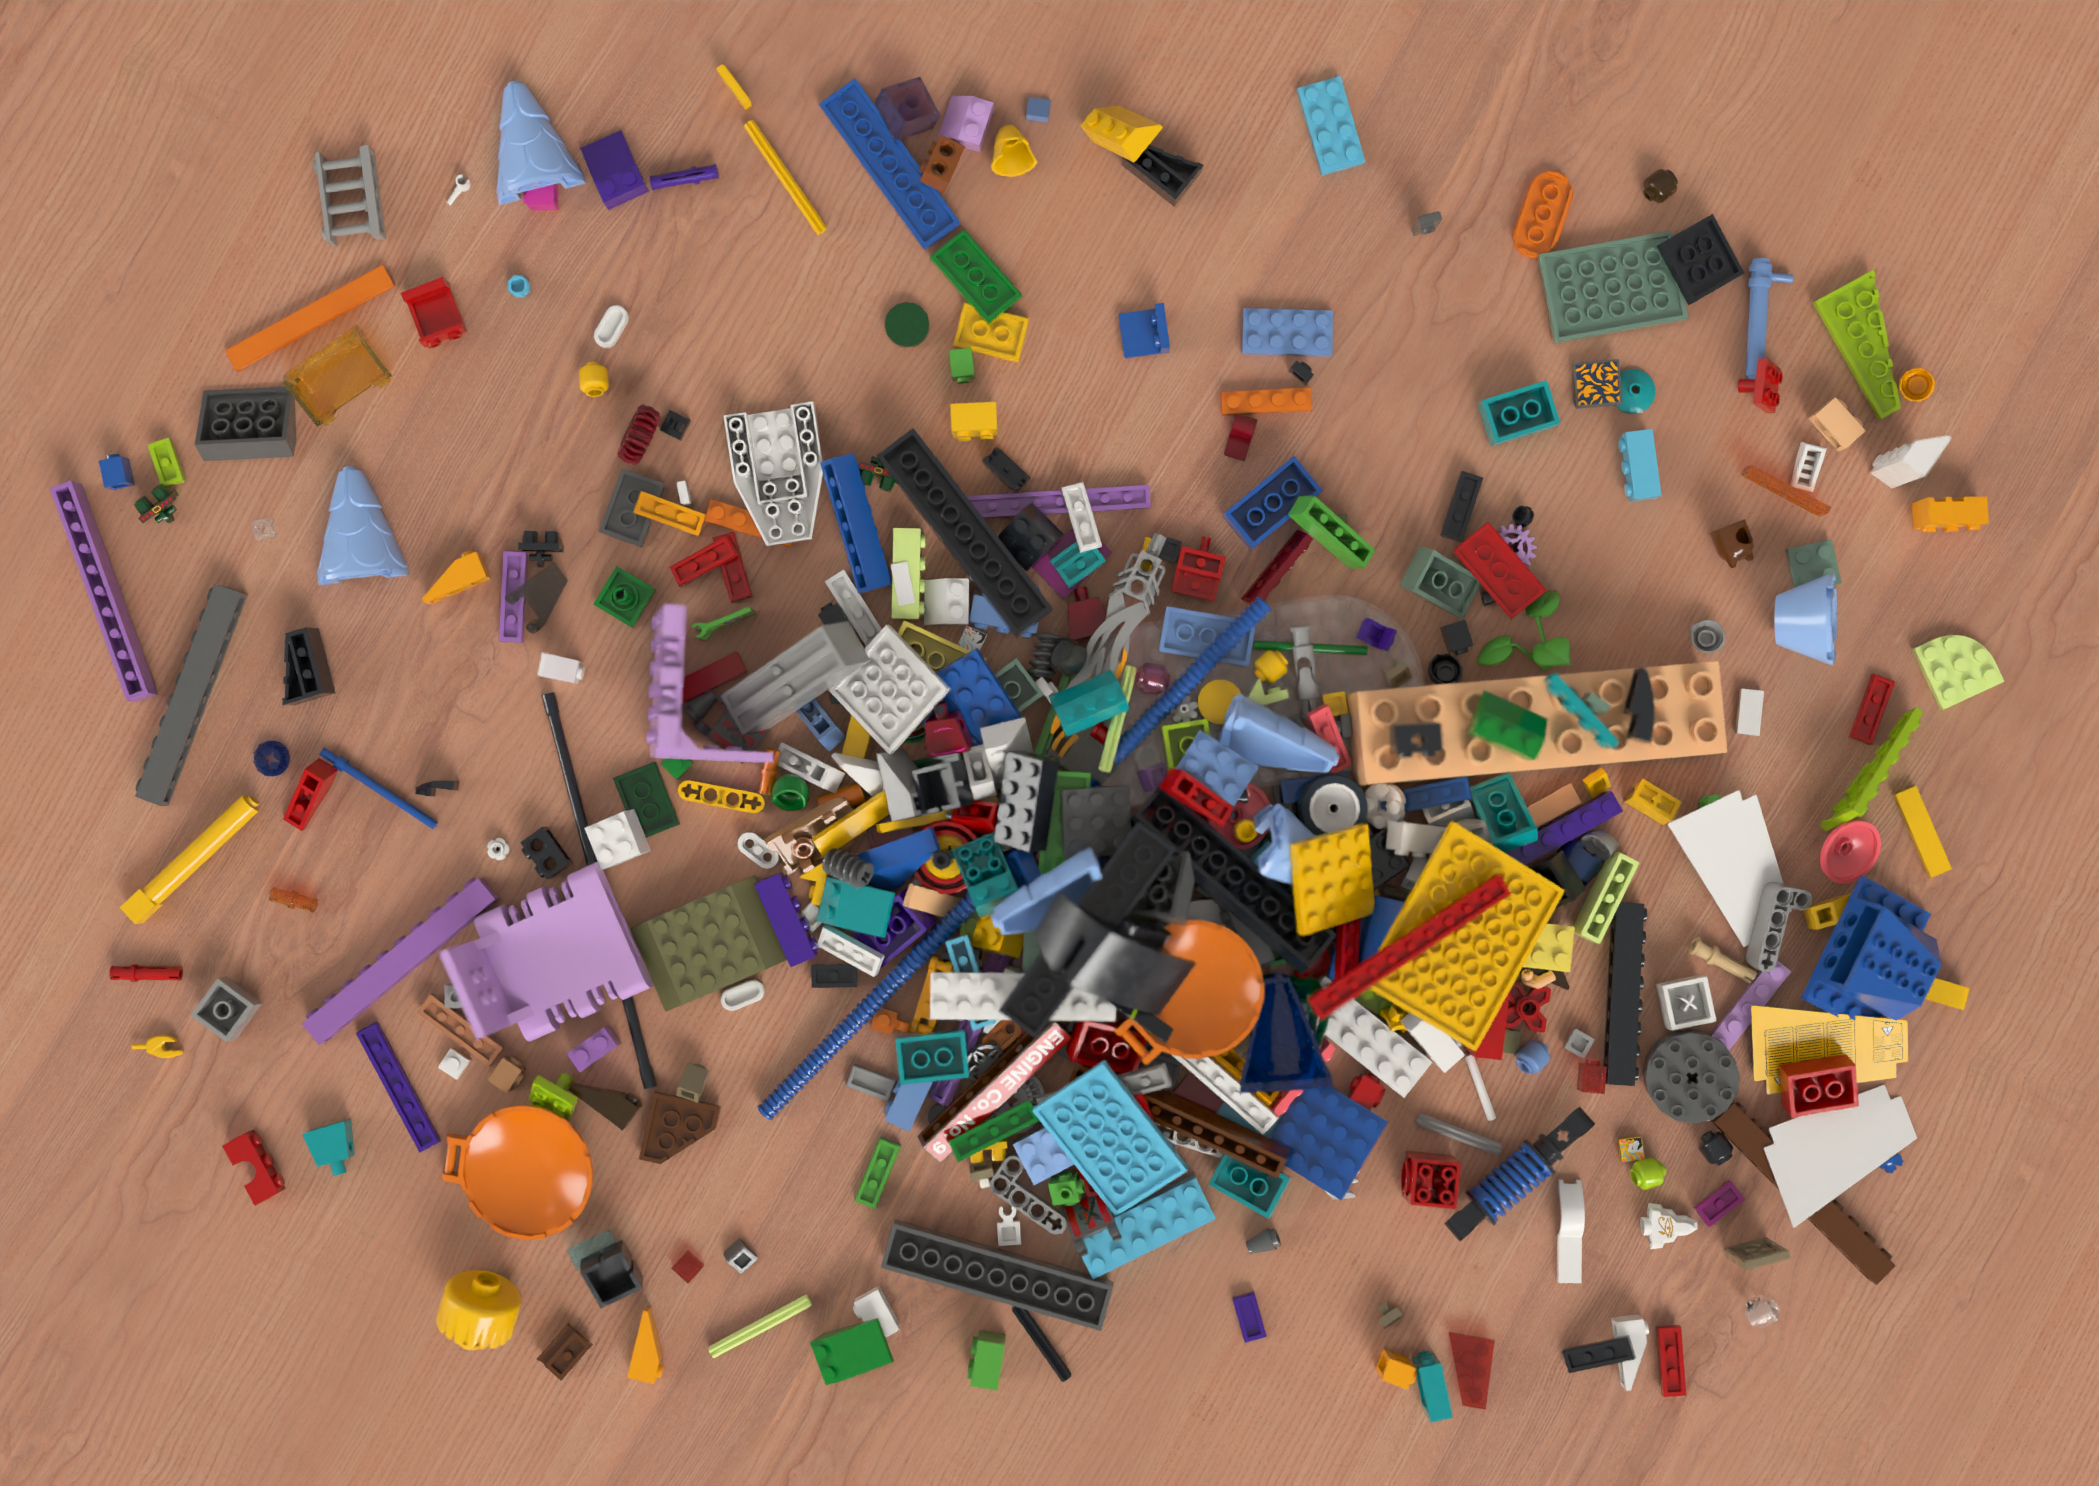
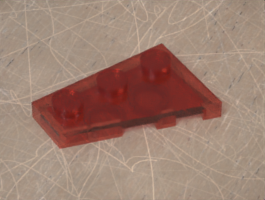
M1449 1332L1462 1405L1486 1410L1495 1340Z

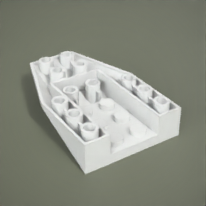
M814 402L793 404L789 409L748 415L746 412L723 415L733 481L766 546L812 539L823 477L820 465L823 459Z

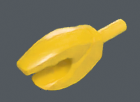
M166 1034L153 1036L147 1040V1043H132L131 1046L132 1049H146L147 1053L160 1058H172L184 1053V1050H167L165 1048L166 1042L178 1041L177 1038Z

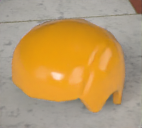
M1912 368L1906 371L1899 380L1900 394L1905 399L1913 402L1926 400L1933 393L1935 387V380L1932 374L1923 368Z

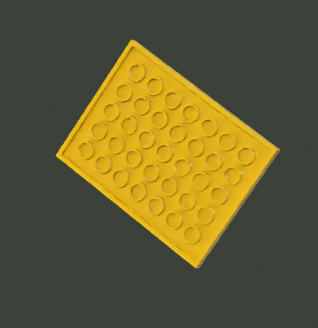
M1450 821L1378 951L1496 873L1501 874L1511 895L1369 989L1461 1044L1477 1051L1565 890L1462 826Z

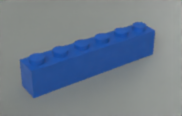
M854 453L821 462L820 465L858 594L891 585L890 572L885 562L884 551L878 538V530L874 524L871 506L867 500L865 485L862 482L859 465Z

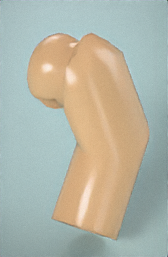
M1525 969L1521 972L1523 984L1537 989L1556 980L1551 970L1540 976L1533 974L1530 969Z

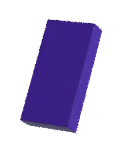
M1254 1291L1232 1297L1244 1342L1267 1337Z

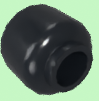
M1710 1130L1700 1137L1702 1142L1699 1144L1698 1149L1710 1164H1717L1719 1166L1733 1156L1731 1154L1733 1146L1722 1132L1713 1133Z

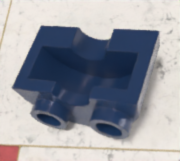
M1575 839L1573 842L1570 840L1561 845L1556 853L1563 850L1584 887H1586L1602 868L1601 864L1604 861L1595 853L1590 855L1585 851L1586 846L1578 839Z

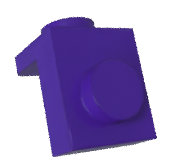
M1365 617L1356 638L1376 649L1389 651L1395 641L1397 631Z

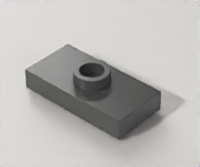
M1437 211L1419 216L1411 228L1413 236L1434 232L1442 221L1441 213Z

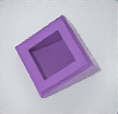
M1163 762L1137 772L1145 793L1157 789L1167 775Z

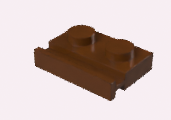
M567 1323L537 1360L541 1361L550 1372L562 1381L593 1344Z

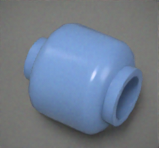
M1529 1040L1516 1053V1064L1526 1074H1538L1550 1061L1549 1049L1541 1041Z

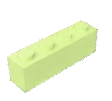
M893 528V564L907 561L915 603L899 606L892 575L893 620L920 621V615H924L925 604L920 602L921 593H925V579H921V570H925V557H921V548H926V534H922L921 528Z
M1614 852L1608 860L1604 861L1573 925L1575 927L1574 934L1590 942L1601 943L1640 862L1620 852Z

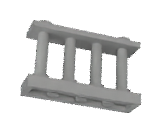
M369 145L359 146L360 154L357 157L326 161V158L320 152H315L313 169L315 174L318 175L324 227L321 228L323 239L333 247L337 246L336 236L368 232L377 241L386 239L375 151ZM355 166L362 168L363 176L360 179L329 183L327 170ZM358 188L365 190L366 198L363 201L332 205L330 192ZM362 210L368 212L369 220L366 223L335 227L333 214Z

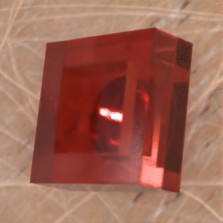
M687 1250L671 1269L685 1282L689 1283L704 1267V1264Z

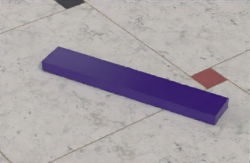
M375 1022L356 1032L419 1153L439 1143L441 1139L379 1023Z

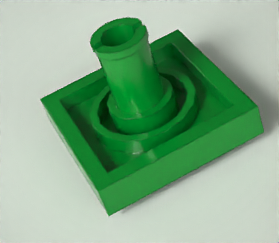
M616 566L593 605L634 628L656 589Z

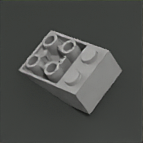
M904 749L896 750L893 754H888L887 752L877 754L878 768L881 771L883 789L886 793L888 811L892 821L922 815L912 771L918 770V767Z

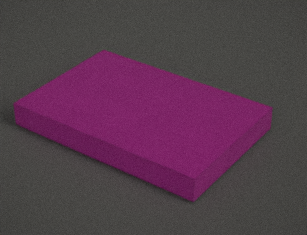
M1073 528L1033 567L1064 600L1089 576L1087 575L1069 588L1050 562L1052 558L1077 542ZM1101 541L1102 547L1097 549L1103 558L1106 559L1112 551Z

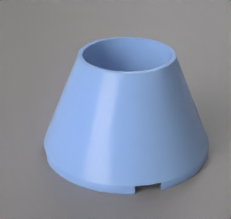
M1834 573L1826 574L1776 595L1774 617L1776 645L1828 665L1835 664L1837 589L1834 587V581H1836Z

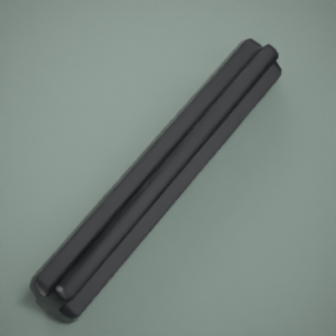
M1013 1306V1313L1062 1382L1071 1377L1070 1370L1028 1310Z

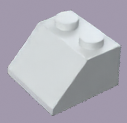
M969 578L925 580L924 626H969Z

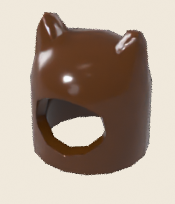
M1745 519L1710 533L1718 555L1731 568H1735L1737 561L1742 559L1747 561L1753 560L1752 550L1754 542Z

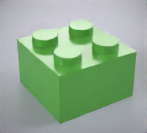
M979 1330L978 1337L973 1336L971 1356H975V1358L969 1360L967 1378L971 1379L970 1386L998 1391L1005 1348V1334Z

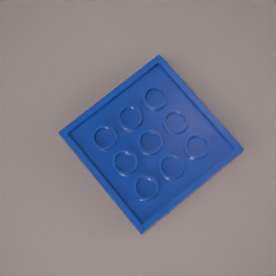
M978 648L935 672L951 688L940 702H946L948 712L960 711L974 742L972 747L984 744L980 728L1023 718ZM932 709V711L921 722L924 729L925 722L929 718V716L935 715L934 709Z
M1314 1077L1305 1085L1303 1092L1294 1098L1271 1139L1290 1147L1285 1166L1342 1201L1388 1121Z

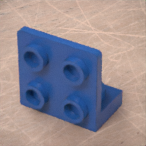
M1164 303L1155 304L1154 309L1119 314L1124 358L1169 353L1170 343Z

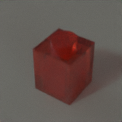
M1586 1059V1063H1579L1577 1090L1585 1093L1605 1094L1607 1067L1600 1064V1060Z

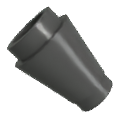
M708 690L706 693L688 702L684 711L695 723L699 719L702 721L717 701V698Z
M1267 1228L1249 1241H1246V1246L1249 1253L1254 1254L1277 1250V1247L1281 1246V1241L1275 1228Z

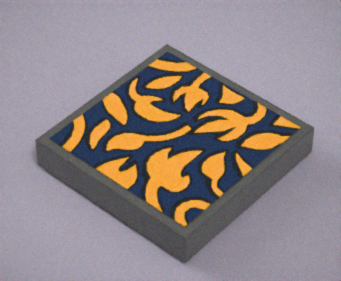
M1619 359L1573 363L1576 409L1622 405Z

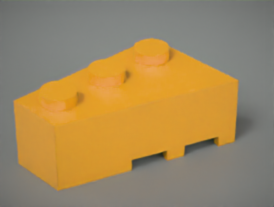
M1927 497L1911 503L1913 530L1921 529L1922 533H1933L1938 528H1944V532L1958 531V527H1966V531L1981 530V526L1989 524L1987 497H1961L1953 499L1952 497H1944V499Z

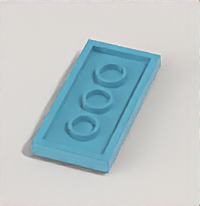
M1341 76L1297 88V94L1321 176L1364 164L1365 158Z

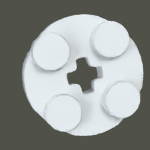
M1378 783L1367 789L1365 792L1368 803L1366 819L1370 824L1381 829L1388 828V821L1401 822L1406 812L1404 811L1406 799L1400 788L1394 784ZM1381 801H1382V802H1384V801L1387 802V804H1386L1387 810H1384V809L1382 810V809H1381V806H1380Z

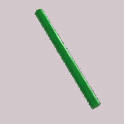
M1253 641V649L1293 651L1292 647L1294 646V642ZM1310 643L1313 645L1314 653L1367 655L1368 650L1367 646Z

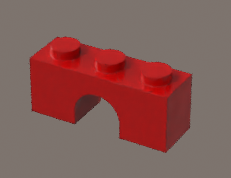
M253 1129L222 1145L233 1166L242 1161H248L255 1167L256 1174L254 1179L244 1185L255 1206L286 1188L283 1176L279 1172L277 1173L273 1166L274 1160L272 1156L266 1153L262 1146L263 1140L261 1136L255 1133Z

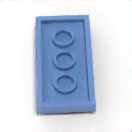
M1243 308L1242 355L1332 356L1333 310Z
M1166 606L1159 652L1200 658V654H1204L1206 652L1205 649H1209L1211 647L1210 644L1215 643V639L1220 638L1222 632H1226L1225 628H1230V623H1234L1236 620L1232 617ZM1252 627L1251 632H1247L1245 634L1246 637H1242L1240 639L1241 642H1237L1235 644L1236 647H1232L1230 649L1231 652H1227L1225 654L1226 657L1220 659L1221 662L1249 667L1255 628Z

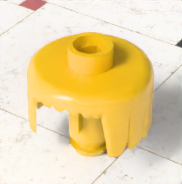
M467 1270L457 1273L445 1285L436 1318L438 1329L442 1333L445 1332V1336L450 1340L454 1334V1342L467 1350L485 1349L489 1342L491 1349L497 1348L499 1343L500 1346L504 1345L512 1337L522 1303L520 1291L509 1279L491 1271Z

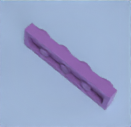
M503 551L500 642L523 643L527 552Z

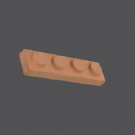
M433 993L428 996L417 1011L419 1015L488 1066L494 1063L505 1048L489 1035L477 1039L469 1020L453 1008H445V1002Z

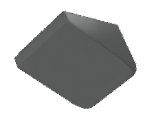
M740 1238L723 1253L727 1263L741 1274L758 1259Z

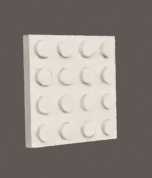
M885 625L864 649L871 661L832 686L829 691L888 754H893L951 688L890 625Z

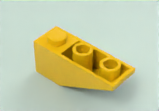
M1852 892L1813 903L1808 909L1803 910L1808 929L1818 930L1836 925Z

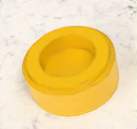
M1241 819L1233 827L1234 837L1240 842H1250L1257 835L1254 822L1251 820Z

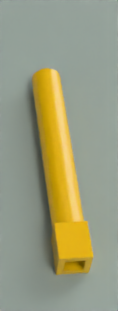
M242 795L143 889L135 892L120 909L134 924L144 923L163 905L162 902L259 811L257 807L259 805L258 801L251 795Z

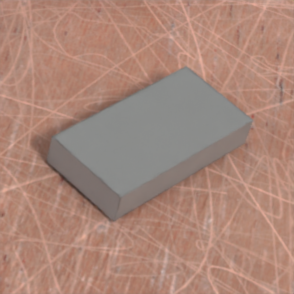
M853 1064L846 1086L888 1102L896 1079Z

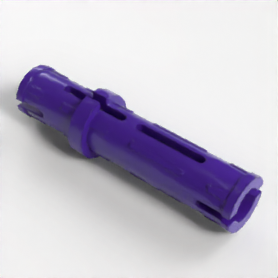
M716 164L699 168L692 166L688 170L650 176V184L652 190L693 182L694 184H700V181L718 179L719 173Z

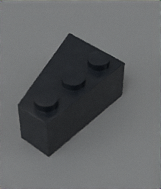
M305 627L285 633L284 662H286V676H283L285 698H282V705H298L335 694L319 628Z

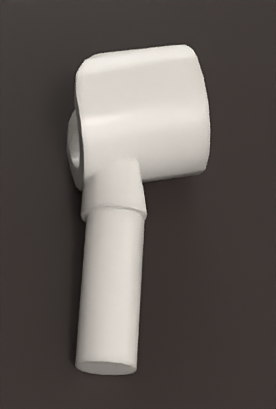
M462 174L456 177L457 187L447 200L449 205L453 204L462 191L465 192L470 189L469 179L465 184H460L464 178Z

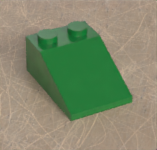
M878 1318L824 1332L810 1342L825 1385L845 1381L894 1362Z

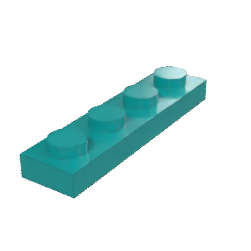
M1557 673L1550 674L1544 680L1548 685L1546 687L1548 692L1554 697H1559L1563 702V708L1568 713H1573L1579 719L1577 722L1585 731L1589 730L1593 734V740L1599 747L1611 749L1619 743L1617 738Z

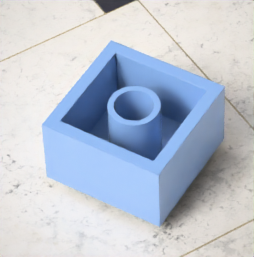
M1044 1125L1013 1141V1146L1033 1185L1074 1165Z

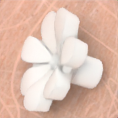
M1185 695L1186 698L1180 700V704L1177 703L1175 705L1176 709L1172 708L1170 710L1171 714H1175L1173 717L1175 723H1178L1180 720L1183 723L1190 722L1189 718L1197 719L1198 713L1194 709L1198 708V703L1196 701L1190 703V696Z

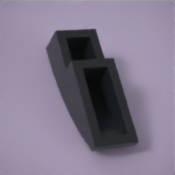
M1637 668L1633 672L1623 714L1631 716L1626 739L1640 743H1651L1655 717L1654 696L1647 670L1645 668Z

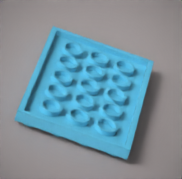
M1105 1060L1032 1109L1033 1113L1115 1216L1188 1171L1189 1167Z

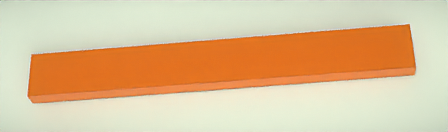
M381 265L225 350V353L234 369L238 372L389 290L395 284L386 267Z

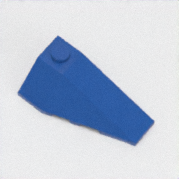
M932 827L854 856H858L860 859L873 864L874 873L869 881L870 885L874 888L891 891L902 887L905 881L913 876L920 866L928 862L940 850V846Z

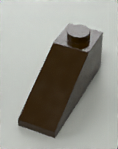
M576 1083L568 1088L570 1092L621 1130H624L642 1107L638 1103L640 1101L639 1098L632 1093L626 1094L621 1091Z

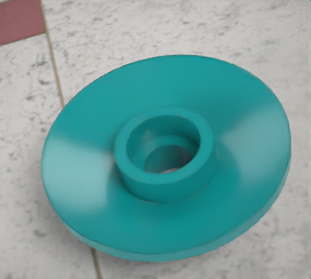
M1628 369L1621 372L1622 405H1616V407L1629 414L1645 411L1653 403L1656 394L1652 378L1644 371L1638 369ZM1632 386H1636L1639 391L1637 394H1634L1632 392Z

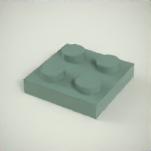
M1832 539L1785 550L1794 588L1829 573L1835 574L1836 581H1834V585L1842 583Z

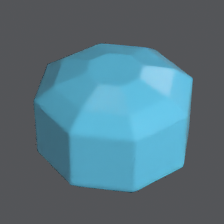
M513 275L508 280V291L516 298H524L530 292V282L523 275Z

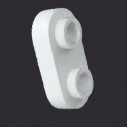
M747 832L738 839L739 850L756 864L766 869L777 865L779 854L776 850L771 852L764 839L760 836ZM749 839L754 841V846L752 848H749L746 845V842ZM766 853H770L772 855L771 861H766L764 859V855Z

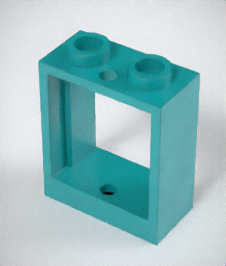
M1430 1351L1418 1353L1417 1357H1412V1361L1416 1368L1415 1371H1417L1416 1379L1424 1413L1431 1423L1453 1418L1441 1362Z

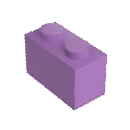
M608 1025L566 1054L577 1070L581 1072L622 1043Z

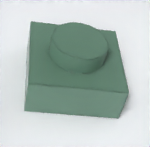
M1593 692L1585 693L1581 699L1595 715L1597 713H1606L1611 706Z

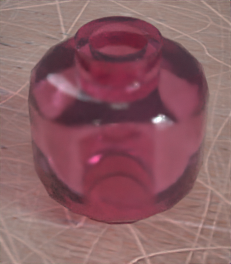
M1146 662L1141 667H1138L1135 683L1143 692L1159 694L1165 687L1169 686L1170 674H1167L1165 666Z

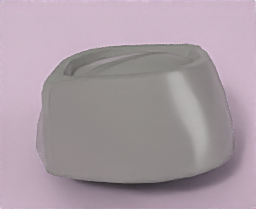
M1708 619L1689 626L1691 642L1698 651L1709 654L1724 647L1725 633L1718 622Z
M1600 829L1587 831L1580 840L1586 846L1585 850L1589 854L1595 853L1602 860H1608L1620 846L1611 835Z

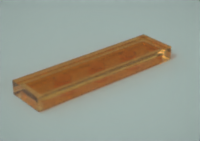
M1753 465L1745 467L1741 474L1744 478L1818 517L1827 515L1831 509L1830 506Z

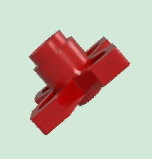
M1514 982L1509 991V1001L1513 1005L1508 1007L1506 1027L1514 1028L1524 1020L1530 1031L1544 1033L1547 1019L1539 1010L1541 1006L1550 1002L1551 988H1533L1526 994L1521 984ZM1527 1003L1528 1007L1523 1011V1005Z

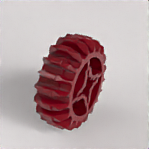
M642 404L635 411L617 452L618 458L624 462L637 465L643 458L660 420V413L655 408Z

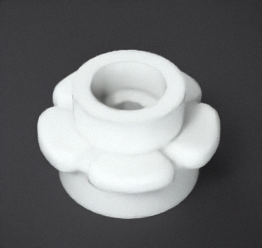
M502 838L491 840L487 845L489 857L492 859L496 858V860H503L510 850L509 845Z

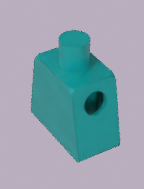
M351 1118L302 1133L318 1167L330 1164L333 1176L347 1172L344 1159L350 1158L355 1154Z

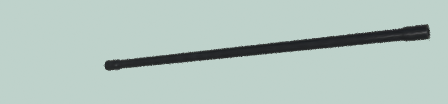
M555 692L541 695L552 730L586 865L589 866L598 861L585 831L588 823L560 720ZM631 996L622 1000L639 1064L643 1088L649 1089L657 1086L649 1061L634 999Z

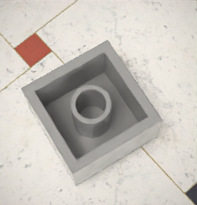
M226 976L217 978L190 1016L224 1041L230 1042L239 1037L263 1003Z

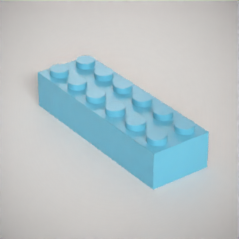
M1195 1174L1147 1196L1117 1216L1113 1214L1122 1239L1114 1242L1108 1228L1083 1240L1088 1254L1082 1256V1259L1092 1279H1095L1215 1220V1215Z

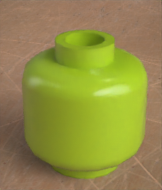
M1654 1157L1636 1161L1632 1169H1630V1176L1634 1185L1639 1186L1643 1190L1662 1185L1666 1175L1664 1164L1662 1162L1659 1163Z

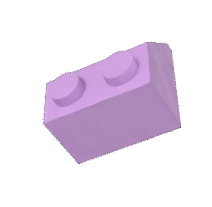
M951 96L938 139L940 135H943L965 146L967 149L980 153L994 112L993 102L974 96Z

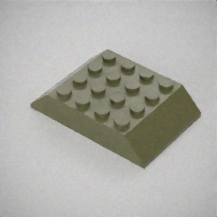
M756 876L727 886L630 928L665 1012L787 960L754 885L758 882Z

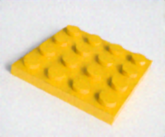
M1361 823L1289 844L1298 934L1304 936L1372 914L1375 900L1367 824Z

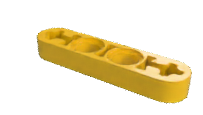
M690 780L682 782L678 787L679 796L686 801L749 813L762 812L766 806L765 798L759 793ZM691 784L692 789L700 790L699 785L703 786L700 792V800L697 799L698 794H690L687 797L686 792H683V788ZM709 788H713L717 792V797L714 801H708L705 798V792ZM732 792L737 793L739 796V802L734 806L727 802V796ZM743 794H747L746 799L754 800L755 797H758L761 806H757L756 810H754L753 805L745 804V808H741L744 801Z

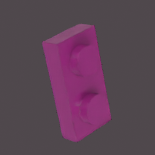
M1728 1180L1693 1208L1704 1223L1710 1227L1742 1203L1745 1198L1732 1181Z

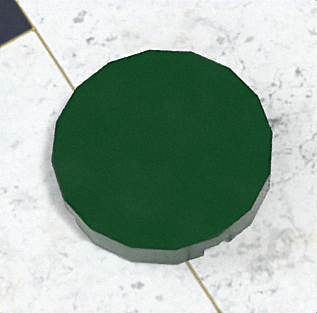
M904 302L897 304L890 309L886 316L885 329L887 336L899 347L918 346L926 339L929 333L930 323L928 316L923 308L915 303Z

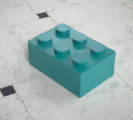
M1547 380L1484 399L1477 404L1491 447L1555 428L1561 423Z
M965 1029L896 1037L900 1085L968 1078L970 1076Z

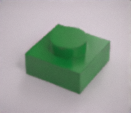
M668 758L661 763L676 780L694 764L689 759Z

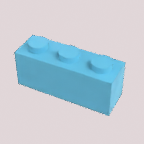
M1653 429L1625 432L1620 436L1621 439L1618 440L1619 451L1623 452L1624 461L1621 462V470L1623 475L1626 474L1627 483L1624 485L1626 497H1629V502L1656 499L1662 496Z

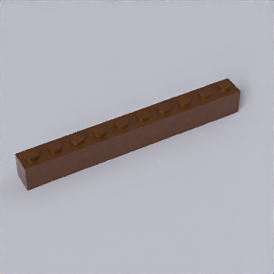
M1076 1063L1068 1082L1071 1083L1093 1067ZM1114 1072L1116 1075L1123 1074L1119 1072ZM1164 1089L1145 1093L1155 1122L1271 1176L1279 1177L1287 1160L1290 1147Z
M1732 1102L1725 1112L1710 1121L1779 1190L1764 1151V1147L1774 1144L1772 1136L1770 1134L1766 1136L1761 1131L1763 1126L1756 1119H1750L1745 1114L1747 1110L1739 1102ZM1835 1199L1807 1218L1870 1282L1877 1285L1896 1266L1890 1260L1892 1258L1890 1253L1883 1247L1879 1249L1874 1244L1876 1242L1875 1238L1867 1231L1863 1233L1858 1228L1859 1222L1851 1215L1847 1217L1842 1212L1843 1206Z

